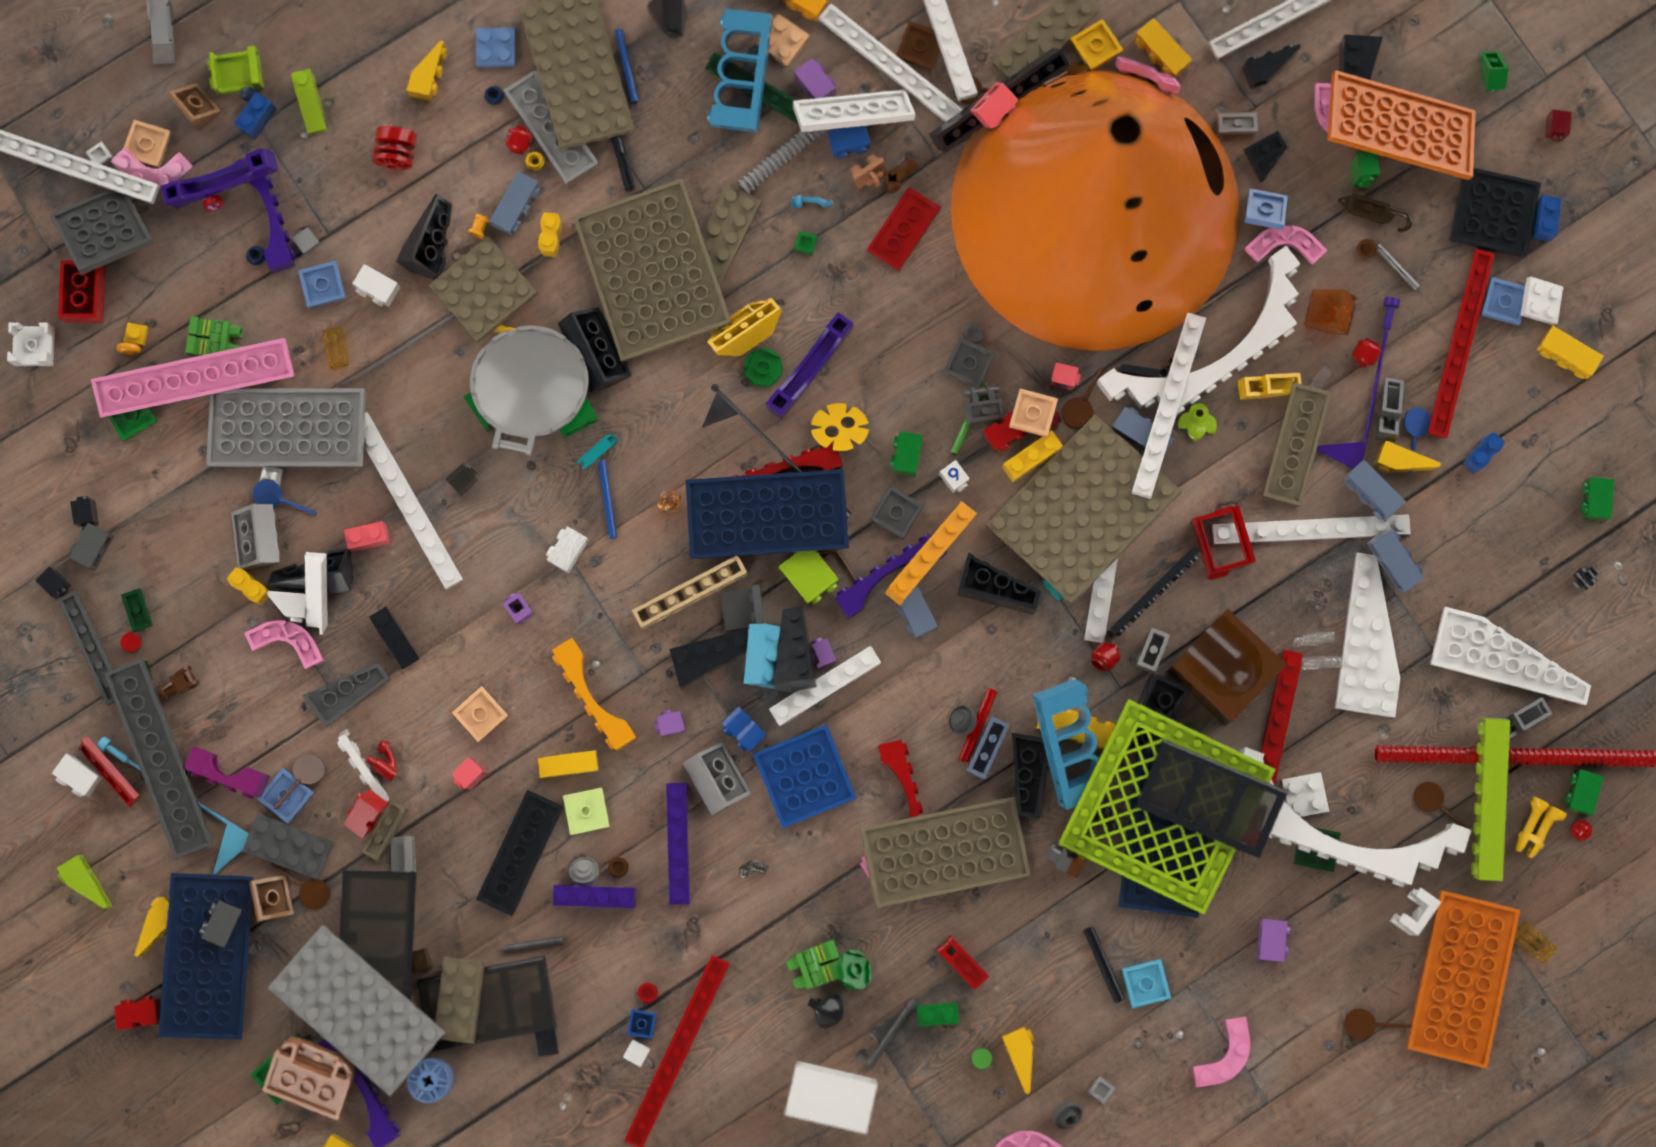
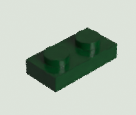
M138 588L121 594L132 632L152 627L153 623L142 589Z

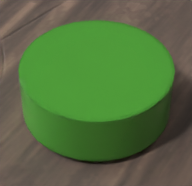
M978 1048L972 1054V1063L979 1069H985L991 1064L992 1055L987 1049Z

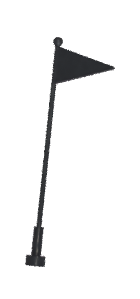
M717 384L711 386V390L716 392V395L703 423V428L739 414L796 472H802L719 389ZM846 508L848 519L852 513Z

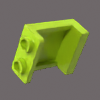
M255 45L247 46L248 51L222 55H215L213 52L209 53L210 59H207V66L212 74V77L209 78L211 89H214L217 95L240 92V89H245L246 87L255 90L264 88L259 51Z
M817 551L796 552L778 566L781 573L786 576L807 605L812 603L814 606L823 599L821 595L826 591L831 593L838 587V577Z

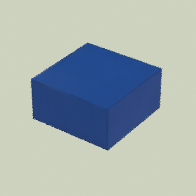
M631 1009L627 1035L652 1039L657 1013Z

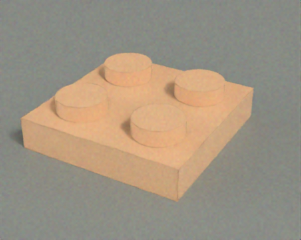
M778 14L772 22L768 55L788 67L810 38V35Z
M133 120L124 148L126 147L141 163L160 168L172 132Z
M1020 388L1009 427L1048 437L1058 399Z
M482 686L452 712L478 742H481L509 716Z

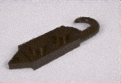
M1355 193L1351 196L1338 198L1337 200L1347 210L1346 213L1377 223L1388 224L1395 215L1405 218L1407 224L1403 228H1397L1398 232L1408 231L1413 224L1412 216L1408 211L1391 206L1385 202Z

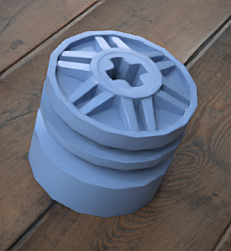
M434 1057L421 1060L407 1077L408 1090L418 1101L425 1103L438 1101L448 1095L453 1088L454 1072L451 1066L443 1059ZM432 1076L431 1080L434 1083L427 1085L425 1078Z

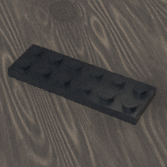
M1194 545L1106 633L1111 638L1115 634L1119 637L1129 627L1127 623L1129 621L1133 623L1143 613L1141 611L1143 607L1148 609L1157 600L1155 597L1157 593L1161 596L1171 586L1169 583L1171 579L1175 582L1185 572L1183 568L1185 566L1189 568L1199 558L1197 554L1201 550Z
M530 790L526 791L476 900L510 916L514 915L564 806Z

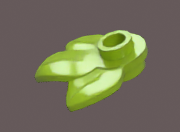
M1195 403L1190 407L1189 412L1180 416L1178 428L1188 429L1189 437L1193 442H1197L1204 436L1205 432L1215 434L1217 422L1209 414L1206 405ZM1198 409L1202 410L1201 416H1196Z

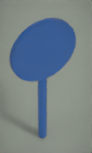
M1412 408L1404 417L1405 429L1413 436L1411 448L1413 452L1416 449L1417 437L1427 434L1431 419L1429 413L1422 408Z
M262 480L253 489V498L257 504H273L274 508L282 502L316 515V512L283 499L281 487L272 480Z

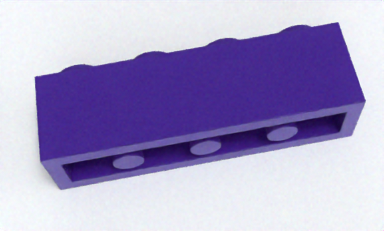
M554 885L553 906L635 908L636 888Z

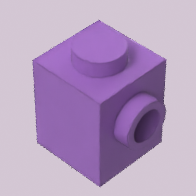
M672 710L660 712L661 716H657L658 721L654 722L656 732L661 733L662 737L686 732L681 711L674 713Z

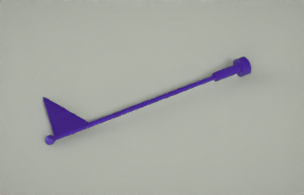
M1395 297L1384 298L1383 306L1387 307L1383 324V329L1385 330L1381 345L1382 352L1379 356L1363 442L1317 446L1316 449L1351 469H1354L1364 460L1388 330H1391L1394 309H1398L1400 299Z

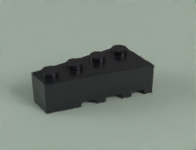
M1344 34L1340 41L1339 71L1370 80L1383 37Z
M802 606L782 610L774 680L777 694L817 687L806 616Z
M1012 733L1018 816L1039 820L1049 765L1043 738Z

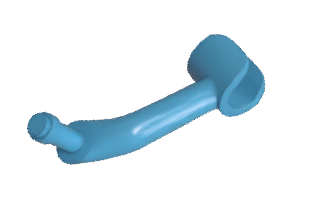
M797 195L791 198L792 208H802L803 202L817 203L825 208H829L830 205L834 204L833 200L827 201L820 197Z

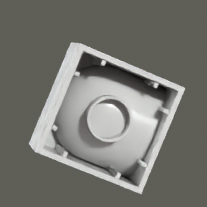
M797 1061L785 1115L867 1134L877 1081L873 1078Z

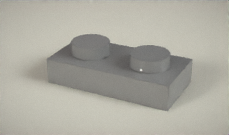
M1257 112L1223 113L1217 115L1218 135L1256 134L1258 132Z

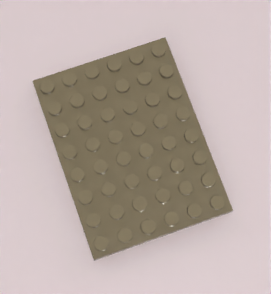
M683 178L573 217L621 362L732 324Z
M1095 414L986 524V527L1072 605L1182 493V490L1159 471L1151 499L1132 494L1143 456Z

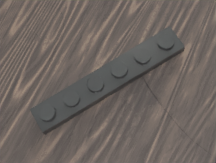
M75 590L57 600L105 704L109 706L115 703L104 673L114 669L80 595Z

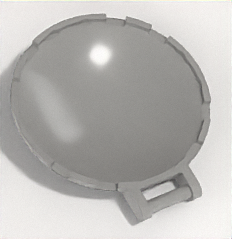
M520 326L518 329L508 332L504 331L492 338V341L478 353L470 374V391L473 402L481 416L491 426L496 428L492 448H505L525 452V455L529 456L533 454L537 437L561 429L578 414L586 399L589 384L587 366L579 349L561 333L540 326ZM503 434L528 439L527 445L502 440Z

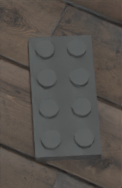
M257 813L242 852L319 879L333 841Z

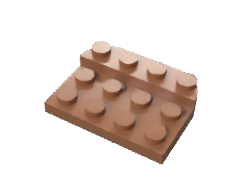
M289 1037L275 1052L262 1091L338 1121L341 1117L351 1083L355 1079V1065L340 1053L302 1038Z

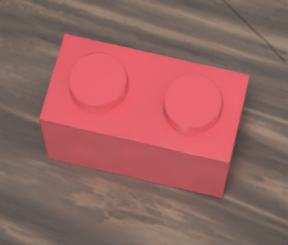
M996 82L970 111L985 127L992 129L1002 122V118L1006 113H1010L1015 108V103L1018 99L1004 83Z
M383 521L344 530L347 548L351 552L391 544L387 525Z
M468 757L451 775L455 777L453 782L459 788L472 790L488 773L474 759Z

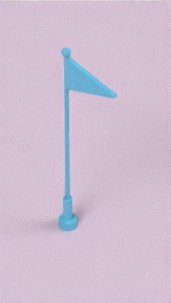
M104 736L98 742L97 748L103 754L108 752L120 761L128 762L141 771L139 765L130 760L128 755L111 745L112 741ZM199 803L201 809L227 824L213 875H215L243 850L249 833Z

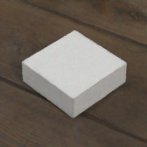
M102 141L86 151L92 162L103 166L113 159V156Z
M632 1039L623 1058L641 1067L650 1048Z

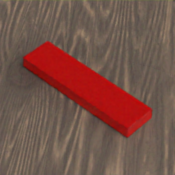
M88 736L84 738L78 750L129 807L136 804L140 795Z

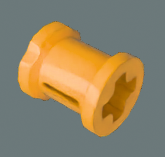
M475 214L472 227L467 232L474 237L484 239V231L487 224L490 223V219L480 214Z

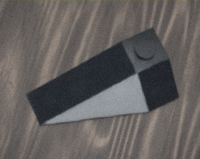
M649 0L647 5L648 12L663 33L672 38L683 37L687 17L685 0Z
M435 194L403 244L396 260L398 264L409 272L433 280L438 279L445 265L444 248L448 242L446 230L450 224L452 205L439 194Z
M345 548L326 552L327 593L349 591L354 579L351 551ZM305 563L300 566L293 564L273 571L268 581V586L306 591Z

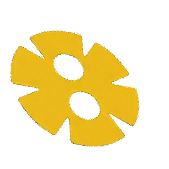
M844 403L827 405L830 415L819 410L812 418L811 425L822 427L811 430L812 435L825 448L834 441V451L853 449L850 439L860 445L868 435L869 429L858 427L869 423L865 414L855 406L846 413L847 404ZM844 417H851L854 419L855 424L851 428H845L842 426L841 420ZM829 426H835L838 428L839 433L835 437H829L825 434V429Z

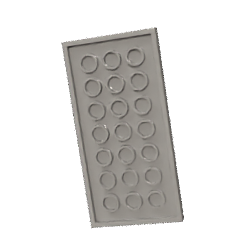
M364 388L232 389L210 394L206 466L363 467L366 390Z
M325 925L318 929L268 987L389 1096L396 1091L445 1034L443 1029Z

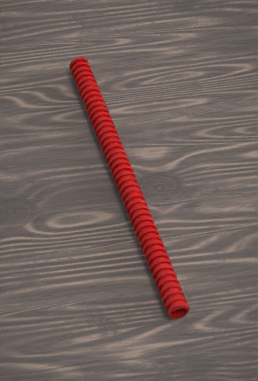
M1377 745L1375 747V760L1377 763L1381 761L1383 763H1387V761L1389 763H1393V761L1395 763L1400 761L1402 763L1406 761L1412 763L1413 761L1414 763L1420 762L1421 764L1424 762L1427 764L1431 762L1433 764L1437 762L1439 764H1443V762L1445 764H1449V762L1451 764L1456 762L1458 764H1462V762L1464 764L1479 762L1477 747L1476 749L1474 747L1469 749L1468 747L1462 748L1461 746L1457 748L1455 746L1451 748L1449 746H1445V748L1443 746H1439V748L1436 746L1432 748L1430 746H1426V748L1424 746H1420V748L1414 746L1412 748V746L1406 747L1405 745L1401 747L1399 745L1395 747L1393 745H1389V747ZM1509 747L1508 765L1512 763L1514 765H1518V763L1520 765L1532 764L1533 766L1537 764L1539 766L1543 764L1545 766H1549V764L1551 766L1556 764L1557 766L1562 764L1564 766H1568V764L1574 766L1575 764L1576 766L1588 765L1589 767L1593 765L1595 767L1599 765L1601 767H1605V765L1607 767L1612 765L1613 767L1618 765L1624 767L1625 765L1626 767L1644 766L1648 768L1650 766L1654 768L1656 766V751L1651 750L1649 752V750H1644L1643 752V750L1636 751L1634 749L1632 751L1629 749L1625 751L1623 749L1619 751L1617 749H1613V751L1611 749H1601L1600 751L1599 749L1594 751L1593 749H1588L1587 751L1586 749L1580 750L1578 748L1576 750L1573 748L1569 750L1567 748L1563 750L1561 748H1557V750L1555 748L1550 750L1549 748L1544 750L1542 748H1538V750L1532 748L1531 750L1530 748L1518 749L1514 747L1512 749Z

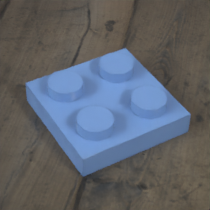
M476 28L477 68L515 67V28Z
M1250 189L1244 223L1283 230L1288 196Z
M337 261L298 270L308 309L346 299Z
M1491 277L1481 316L1519 326L1522 319L1521 309L1525 286Z
M282 768L266 787L262 797L257 799L283 821L290 824L315 792L305 784L299 783L278 809H274L277 802L296 781L288 770Z

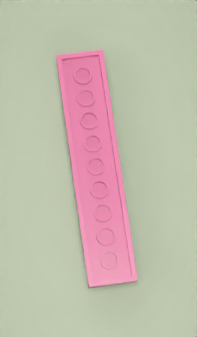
M286 338L98 377L91 379L101 418L295 376Z

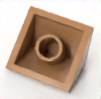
M197 83L169 91L168 93L169 97L198 131L221 112Z
M285 875L250 881L257 921H267L294 914Z

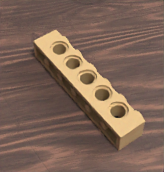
M735 556L633 609L632 612L641 629L644 630L748 575L740 558Z

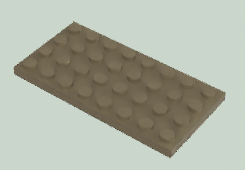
M545 0L519 6L559 149L571 148L635 132L597 0Z
M1015 797L859 828L875 908L1031 876Z

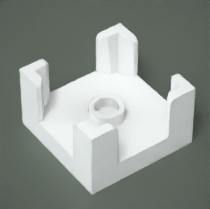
M9 323L8 332L13 335V353H7V361L14 366H53L55 328L49 323H39L40 326H22L20 323Z
M1412 888L1407 897L1419 905L1413 912L1412 918L1407 914H1402L1401 916L1394 914L1390 922L1408 935H1419L1441 902L1422 888L1418 890Z

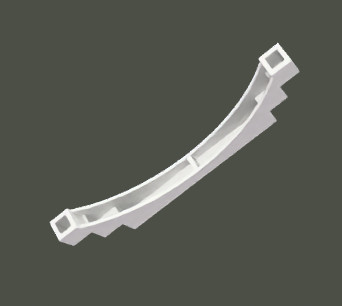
M1287 246L1276 252L1267 261L1271 265L1270 282L1263 309L1254 327L1242 342L1226 356L1209 366L1189 373L1177 415L1185 410L1184 406L1189 402L1193 405L1200 400V395L1206 391L1208 394L1217 387L1215 385L1220 380L1225 382L1232 377L1231 372L1236 369L1240 371L1248 365V360L1259 358L1264 354L1262 350L1266 347L1273 348L1279 343V338L1283 335L1286 338L1295 331L1293 328L1297 325V322L1286 308H1289L1296 302L1295 298L1299 293L1288 279L1298 272L1297 268L1300 263ZM1113 368L1100 377L1096 384L1110 402L1113 399H1116V401L1126 395V391L1138 408L1141 409L1144 406L1148 408L1156 402L1155 398L1160 403L1167 377L1146 378L1119 373Z
M1247 747L1241 748V753L1264 763L1263 753ZM1267 791L1264 792L1257 806V809L1263 807L1256 830L1262 832L1277 795ZM1284 801L1269 838L1277 837L1280 839L1279 842L1291 846L1292 843L1299 846L1298 849L1310 853V850L1315 851L1318 857L1329 860V857L1334 858L1337 864L1346 867L1348 864L1353 865L1356 871L1362 873L1369 871L1374 873L1373 877L1381 880L1388 878L1393 880L1392 884L1404 887V885H1412L1418 864V868L1426 871L1438 869L1444 848L1445 852L1456 856L1457 853H1464L1471 830L1450 823L1446 824V828L1441 832L1416 844L1394 849L1363 848L1340 842L1321 833L1299 817Z

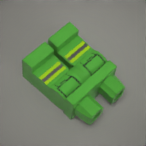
M191 316L188 334L191 336L187 337L185 353L190 357H197L239 348V345L232 344V339H241L243 329L231 324L229 321L208 320Z
M834 940L797 953L795 957L786 961L789 972L800 968L802 976L792 979L795 989H809L839 979L837 973L838 960L821 966V963L839 957Z

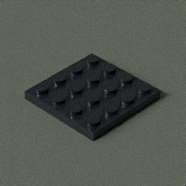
M1473 168V177L1470 180L1461 178L1449 241L1525 258L1528 253L1541 182Z

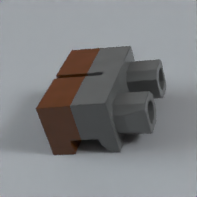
M1055 844L1052 845L1047 856L1048 859L1056 862L1055 868L1075 878L1078 877L1086 861L1085 857L1079 854L1076 857L1068 853L1067 848H1061Z

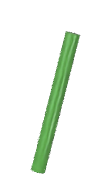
M982 382L980 387H984L987 383ZM984 395L978 396L979 401H982ZM966 419L952 447L951 453L954 455H958L972 424L966 423Z

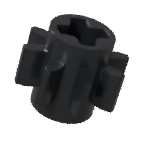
M1583 566L1573 574L1576 579L1572 583L1578 589L1583 587L1585 590H1588L1597 582L1595 576L1598 573L1593 567L1587 569Z

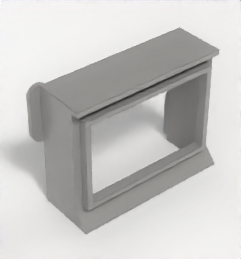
M147 0L154 64L175 63L172 0Z

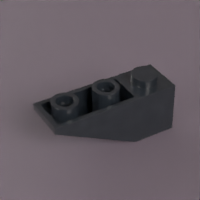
M1290 44L1283 47V50L1277 52L1271 50L1266 52L1264 56L1248 58L1243 66V71L1250 89L1269 83L1298 53L1301 45L1294 46Z

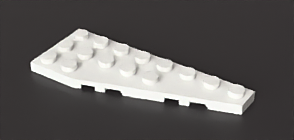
M1357 552L1353 568L1335 709L1395 718L1400 674L1378 560L1375 555Z
M1443 607L1430 665L1565 701L1587 705L1591 685L1571 672L1569 673L1559 667L1557 663L1545 658L1541 653L1518 638H1514L1506 633L1504 629L1492 624L1485 617Z

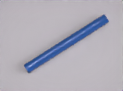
M616 29V39L631 103L635 104L639 100L622 29Z
M603 460L598 461L609 539L617 538L606 461Z

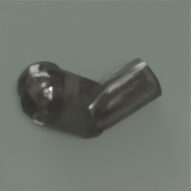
M750 860L740 866L739 875L742 878H747L754 872L766 875L769 866L755 860Z

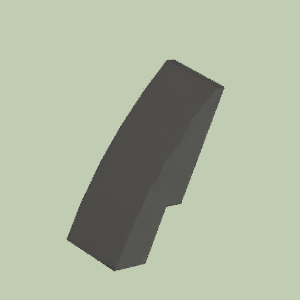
M1384 378L1375 439L1395 442L1398 437L1403 404V380Z
M1540 697L1502 718L1510 720L1509 739L1552 715V712L1543 697Z

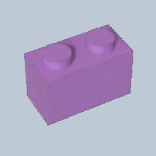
M813 58L794 71V78L811 99L832 97L836 94V83L832 77L826 76L822 64L819 61L816 63Z
M1260 919L1257 959L1284 962L1285 958L1288 957L1286 938H1289L1290 926H1287V921Z

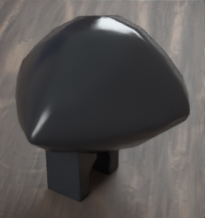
M839 994L828 996L823 1000L810 998L807 1004L814 1010L816 1022L822 1029L838 1024L843 1018L844 1006Z

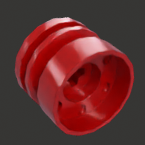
M397 126L378 127L376 129L375 142L380 146L373 148L372 162L378 166L393 170L412 169L414 154L410 150L416 148L417 134Z

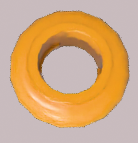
M122 342L116 345V350L121 354L137 355L141 352V347L134 343Z

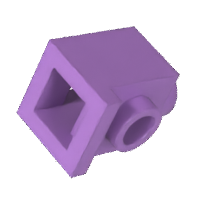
M512 593L505 598L506 602L503 603V606L518 626L534 615L520 593L516 595ZM517 605L522 607L519 612L515 611V606Z
M822 638L811 641L813 648L811 650L812 657L815 662L819 661V664L816 665L818 670L836 663L835 656L827 639L822 640Z

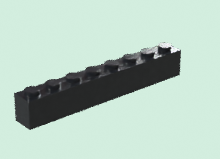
M1051 48L1002 83L1019 100L1071 65L1062 49ZM981 98L929 133L939 151L947 152L984 126L970 111Z

